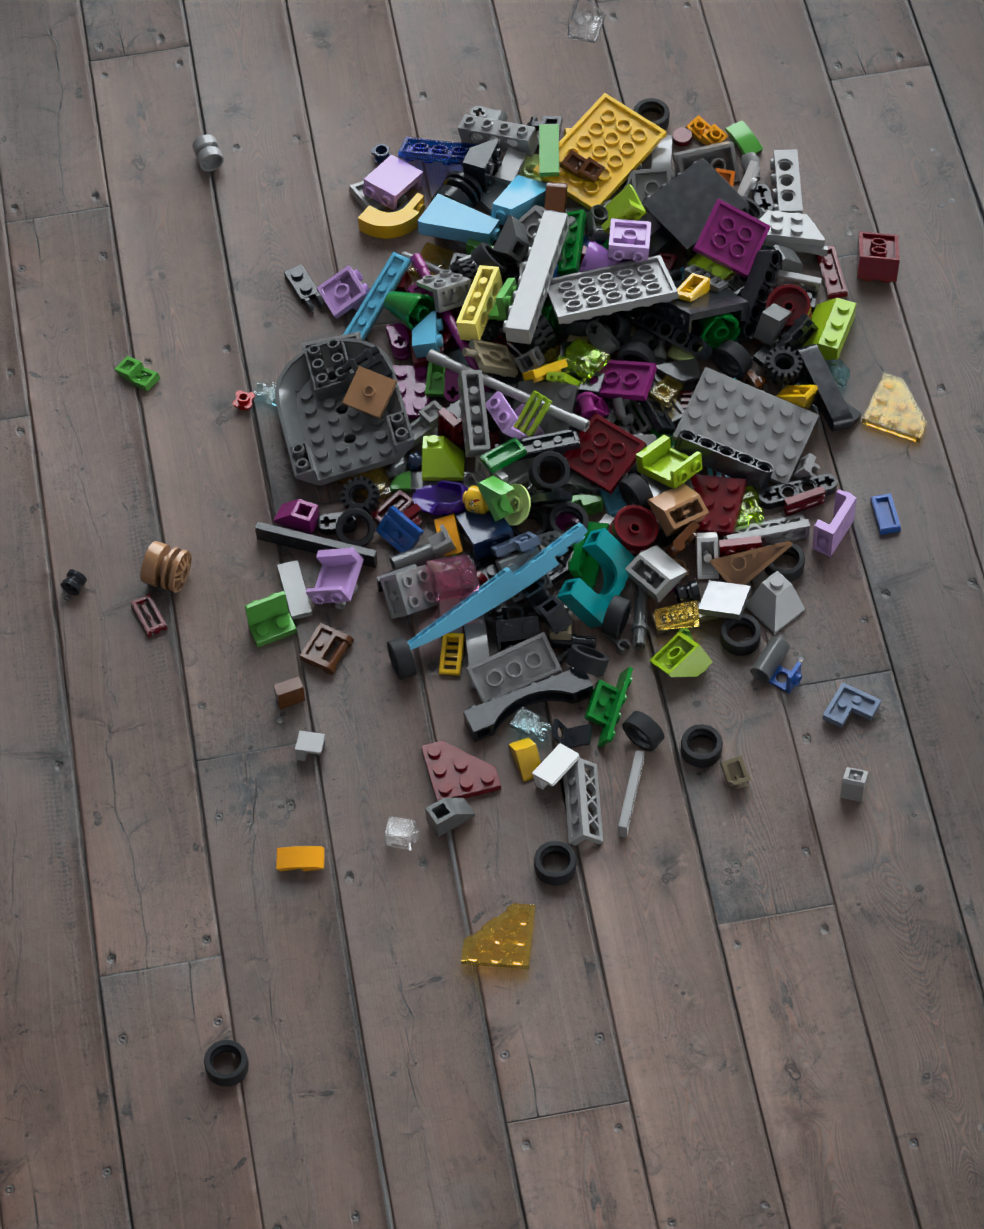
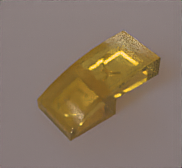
M666 375L650 391L649 395L664 405H668L681 392L684 385Z

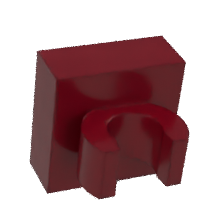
M417 503L403 512L418 527L422 523V520L418 517L421 508Z

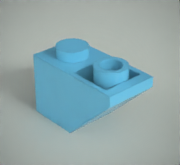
M432 311L412 330V347L416 358L427 357L431 349L440 352V347L443 346V337L440 334V331L443 330L442 318H438L436 311Z

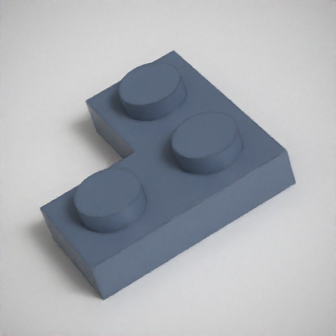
M528 531L490 548L494 556L502 559L511 556L514 550L524 551V553L534 551L541 542L537 535Z
M842 682L825 710L822 719L840 728L844 726L851 712L871 721L881 705V700Z

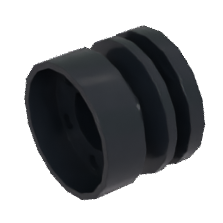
M452 171L443 181L442 186L435 192L431 202L437 194H440L473 209L483 197V190L480 184L469 174L462 171Z

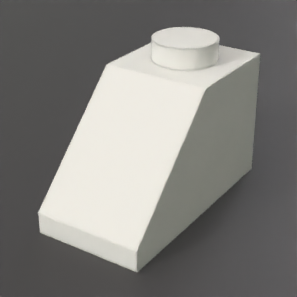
M697 533L698 535L695 537L697 578L719 579V572L710 563L712 559L718 558L717 533Z

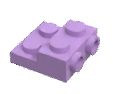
M611 219L608 257H612L616 261L622 259H633L635 262L648 261L651 222Z
M349 265L317 287L336 319L352 308L357 311L370 291L366 283L362 284L361 280L364 278L358 269L353 270Z

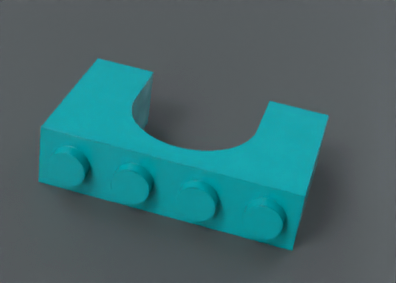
M605 528L590 531L582 547L599 563L602 569L604 583L600 593L594 592L582 579L574 578L565 580L557 596L589 628L602 626L606 610L615 595L619 596L625 588V583L628 579L625 568L635 559Z

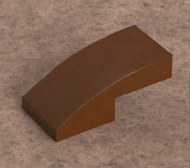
M572 149L560 164V167L565 171L592 183L596 182L605 169L604 166L591 157L585 159Z

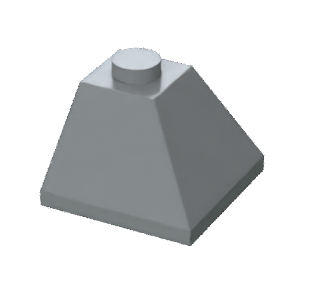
M778 571L760 584L745 606L774 635L805 612V607L793 585Z

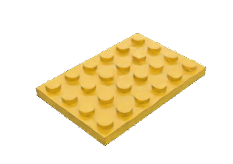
M604 93L559 141V176L540 177L539 164L533 169V174L546 183H567V196L591 210L594 205H604V202L627 180L630 172L636 170L666 137L667 131ZM571 149L585 159L591 157L605 167L595 183L578 178L560 167V164Z

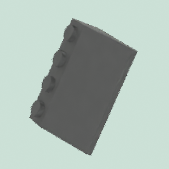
M519 381L517 389L530 395L533 391H537L550 399L552 405L575 414L577 407L576 397L579 395L578 385L560 382L534 383L533 381ZM515 399L513 411L516 408H518L522 404V402ZM537 410V413L535 414L534 418L537 417L540 410ZM545 414L539 424L545 434L572 429V426L568 425V423L549 414ZM507 436V441L512 439V437ZM566 451L559 453L563 456L566 453ZM545 460L540 464V467L561 470L558 464L551 460Z

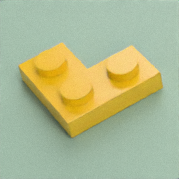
M566 359L544 364L522 374L525 381L533 379L535 383L544 380L547 373L561 372V369L568 367Z

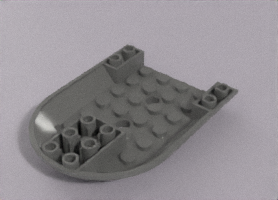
M352 338L331 339L305 349L295 356L281 372L275 387V401L296 479L321 486L399 462L415 442L398 382L381 419L342 403L351 384L347 376L354 371L351 369L345 373L341 365L347 363L349 358H355L364 353L363 350L366 348L370 349L376 345ZM378 347L380 353L376 354L373 357L377 359L378 357L383 356L391 371L393 372V375H391L388 378L397 381L391 360L386 355V353ZM366 360L365 362L359 364L358 367H363L370 362ZM343 410H347L346 413H344V414H339V412H341V411H343ZM355 439L353 443H347V441Z

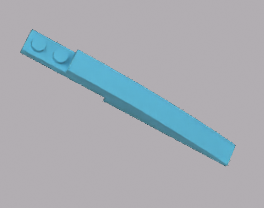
M578 523L514 572L507 567L410 639L408 641L410 649L422 646L465 625L537 581L559 565L555 556H562L568 551L567 547L571 544L581 542L588 530L583 524Z

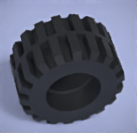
M541 313L531 344L512 342V344L521 354L539 346L542 354L545 355L556 346V338L552 326Z

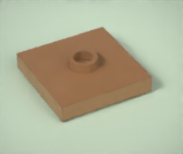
M359 366L342 403L381 419L397 381Z

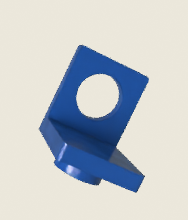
M797 662L791 671L779 665L768 683L790 693L794 686L799 685L802 679V663ZM783 673L787 675V681L780 683L775 677Z

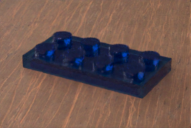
M405 137L398 151V158L405 161L420 160L424 163L440 162L443 165L459 164L463 167V161L469 149L479 144Z

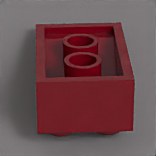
M859 231L857 278L863 281L897 282L900 263L898 235Z

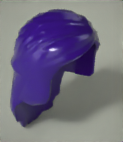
M443 480L438 482L437 485L422 486L421 489H416L412 499L414 504L417 503L421 511L436 516L442 514L445 516L459 515L466 511L462 497L468 489L461 483Z

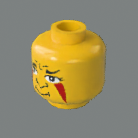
M477 485L471 486L464 492L462 501L465 503L466 510L478 514H486L489 511Z

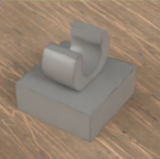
M808 453L799 459L793 477L800 480L804 477L817 476L812 473V471L816 472L820 469V466L814 463L816 456Z

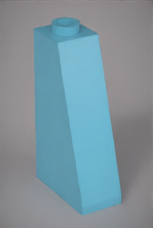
M517 175L493 203L491 217L499 220L500 224L505 225L509 215L519 220L533 206L545 207L547 183Z
M440 194L436 195L418 220L419 234L467 242L468 239L491 245L494 240L498 239L501 233L499 220Z

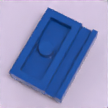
M395 506L389 508L388 513L385 514L375 530L401 553L413 549L419 541L421 534L424 533L421 528Z

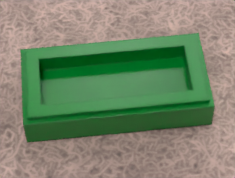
M514 437L481 455L480 459L493 474L527 455V450Z

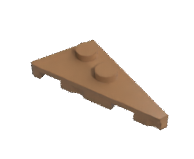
M790 541L712 559L710 563L727 583L746 585L793 544Z

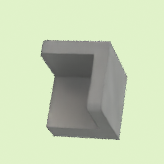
M443 524L440 525L442 531L427 538L437 558L456 549Z
M299 731L295 747L297 760L305 761L307 753L320 755L322 749L326 748L325 734Z

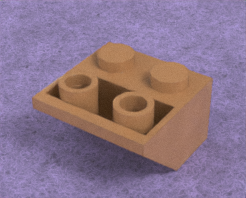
M684 483L676 489L672 488L647 500L667 537L686 529L693 520L697 523L703 521L709 514L700 495Z

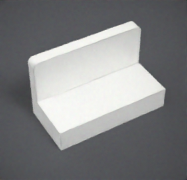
M560 743L533 771L532 774L536 786L542 790L547 785L554 786L580 758L579 754Z

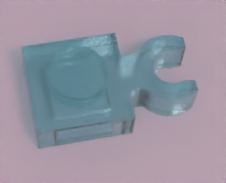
M257 383L258 390H262V392L254 391L255 399L263 400L266 398L267 404L276 405V383H272L271 387H267L264 383Z
M521 707L511 722V728L528 737L533 732L542 741L546 739V734L541 731L547 730L551 732V725L549 723H540L539 715Z

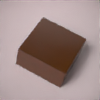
M299 676L273 685L275 698L280 709L305 701L304 688Z

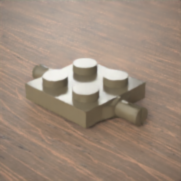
M471 339L468 344L469 348L464 347L462 350V355L473 357L479 369L484 373L515 378L519 372L514 360L515 356L509 352L506 345Z

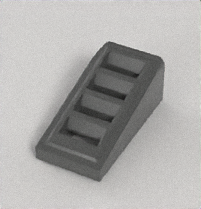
M692 264L684 270L683 282L694 273L710 278V291L720 292L728 287V282L697 265Z

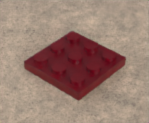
M595 413L589 420L590 425L587 431H581L578 435L581 448L566 451L563 456L569 463L571 471L612 494L619 482L636 462V454L646 448L647 444Z
M698 474L692 476L690 479L694 491L700 495L709 511V514L703 521L698 523L700 526L695 532H716L717 535L721 536L735 534L747 485L746 479Z

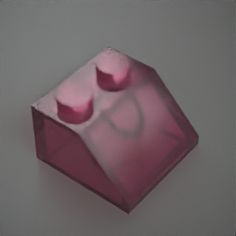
M467 554L425 561L435 602L468 596L480 586L475 565Z

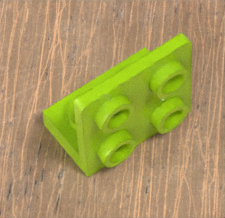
M628 184L605 206L609 218L601 226L605 232L610 234L611 219L638 221L646 213L632 185Z

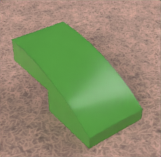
M742 120L725 128L730 140L734 142V146H738L742 155L749 152L758 154L763 151V147L754 133Z
M129 356L114 369L121 377L147 392L161 379L157 372L145 368L141 361Z
M572 495L573 500L570 502L580 505L586 511L587 516L603 511V499L601 496Z

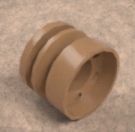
M158 541L152 542L142 562L141 581L156 587L161 584L162 589H169L174 593L180 592L190 572L191 552L187 550L181 551L177 547L171 550V546Z

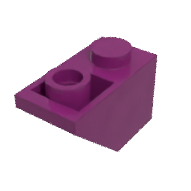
M301 499L284 503L280 506L273 522L312 535L317 526V520L320 517L318 505Z

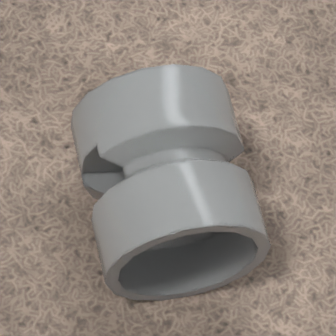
M202 135L195 139L192 147L200 168L206 172L220 168L224 163V158L216 138L213 135Z

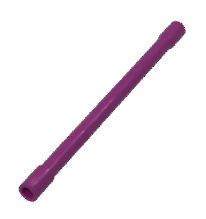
M413 254L410 260L421 279L426 275H431L421 254ZM428 290L431 297L434 298L433 292ZM451 311L441 312L440 314L461 352L464 347L469 348L467 340H460L456 320ZM464 356L470 368L480 370L473 357ZM484 385V392L491 390V388Z

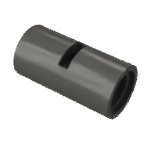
M429 542L390 557L393 571L416 564L417 567L428 565L431 560L436 562L435 553Z
M773 636L750 670L754 678L761 682H769L790 650L789 644L784 639Z

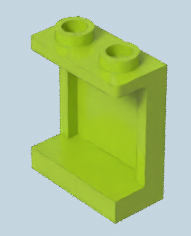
M662 435L636 454L638 472L673 489H676L702 470V456L700 452L697 451L691 456L683 454L671 448L670 437Z

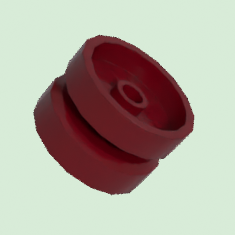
M793 284L781 285L769 294L766 302L767 308L775 303L792 312L780 334L787 332L793 326V321L796 318L799 319L803 313L810 320L812 319L810 298L807 292L800 286Z
M629 505L617 512L609 526L608 532L636 558L639 553L650 548L658 535L659 525L656 517L650 510L639 505Z

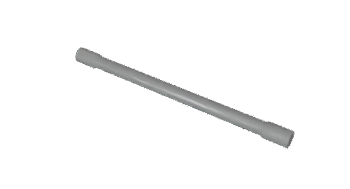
M433 349L428 352L426 357L427 361L450 369L458 374L464 370H475ZM482 373L483 385L500 391L502 394L524 404L527 403L530 394ZM542 401V403H541V405L539 406L538 410H541V408H542V406H543V404H544V401ZM552 404L546 414L560 419L583 432H586L589 428V420L574 413H569Z

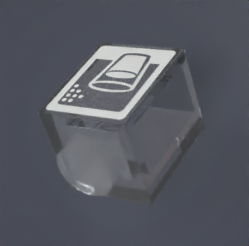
M390 816L384 834L385 845L411 850L413 843H417L419 838V830H416V821Z

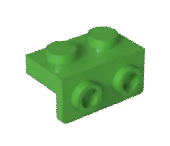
M507 278L495 298L496 303L488 315L489 319H496L497 321L508 319V309L510 305H513L514 291L518 290L515 278Z

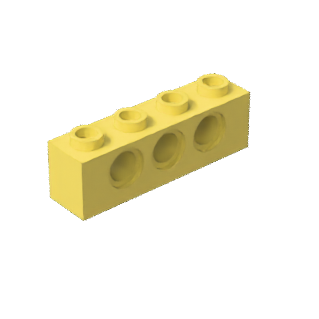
M479 266L456 321L460 340L471 341V339H481L489 320L488 315L494 307L495 298L503 285L499 267Z

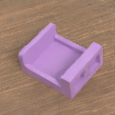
M391 155L364 178L363 193L384 206L395 210L397 208V200L411 187L418 190L422 186L423 171Z
M497 391L486 402V408L500 430L512 438L516 437L517 440L529 437L526 433L513 427L518 421V417L525 405L522 403L513 411L503 394ZM533 418L527 428L528 430L532 426L535 418ZM540 425L533 436L545 434Z
M837 490L834 505L835 517L830 525L818 519L814 525L812 549L829 557L833 555L854 521L857 497L849 492Z
M354 548L318 550L316 558L320 561L322 567L315 588H307L306 594L315 604L351 601L364 559Z

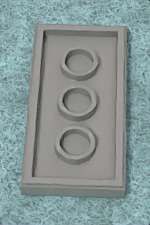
M544 632L466 667L482 704L491 698H499L512 690L522 689L530 683L543 681L551 675L562 672V668Z

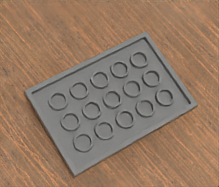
M661 255L649 257L648 261H630L552 278L547 293L559 324H569L576 320H588L599 315H611L613 312L630 311L641 306L649 307L655 303H667L674 299H679L678 291Z
M705 367L672 439L677 440L679 431L689 430L764 460L774 467L770 481L781 485L789 483L819 415Z

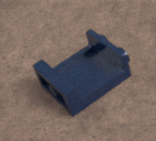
M490 510L486 514L467 511L456 515L459 532L464 533L470 542L476 560L492 555L490 547L514 537L513 530L506 519L502 518L495 522Z

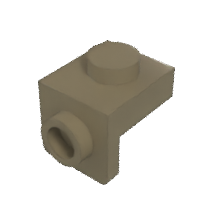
M742 755L720 762L728 787L734 786L736 790L748 786L747 781L752 780V777L748 775Z

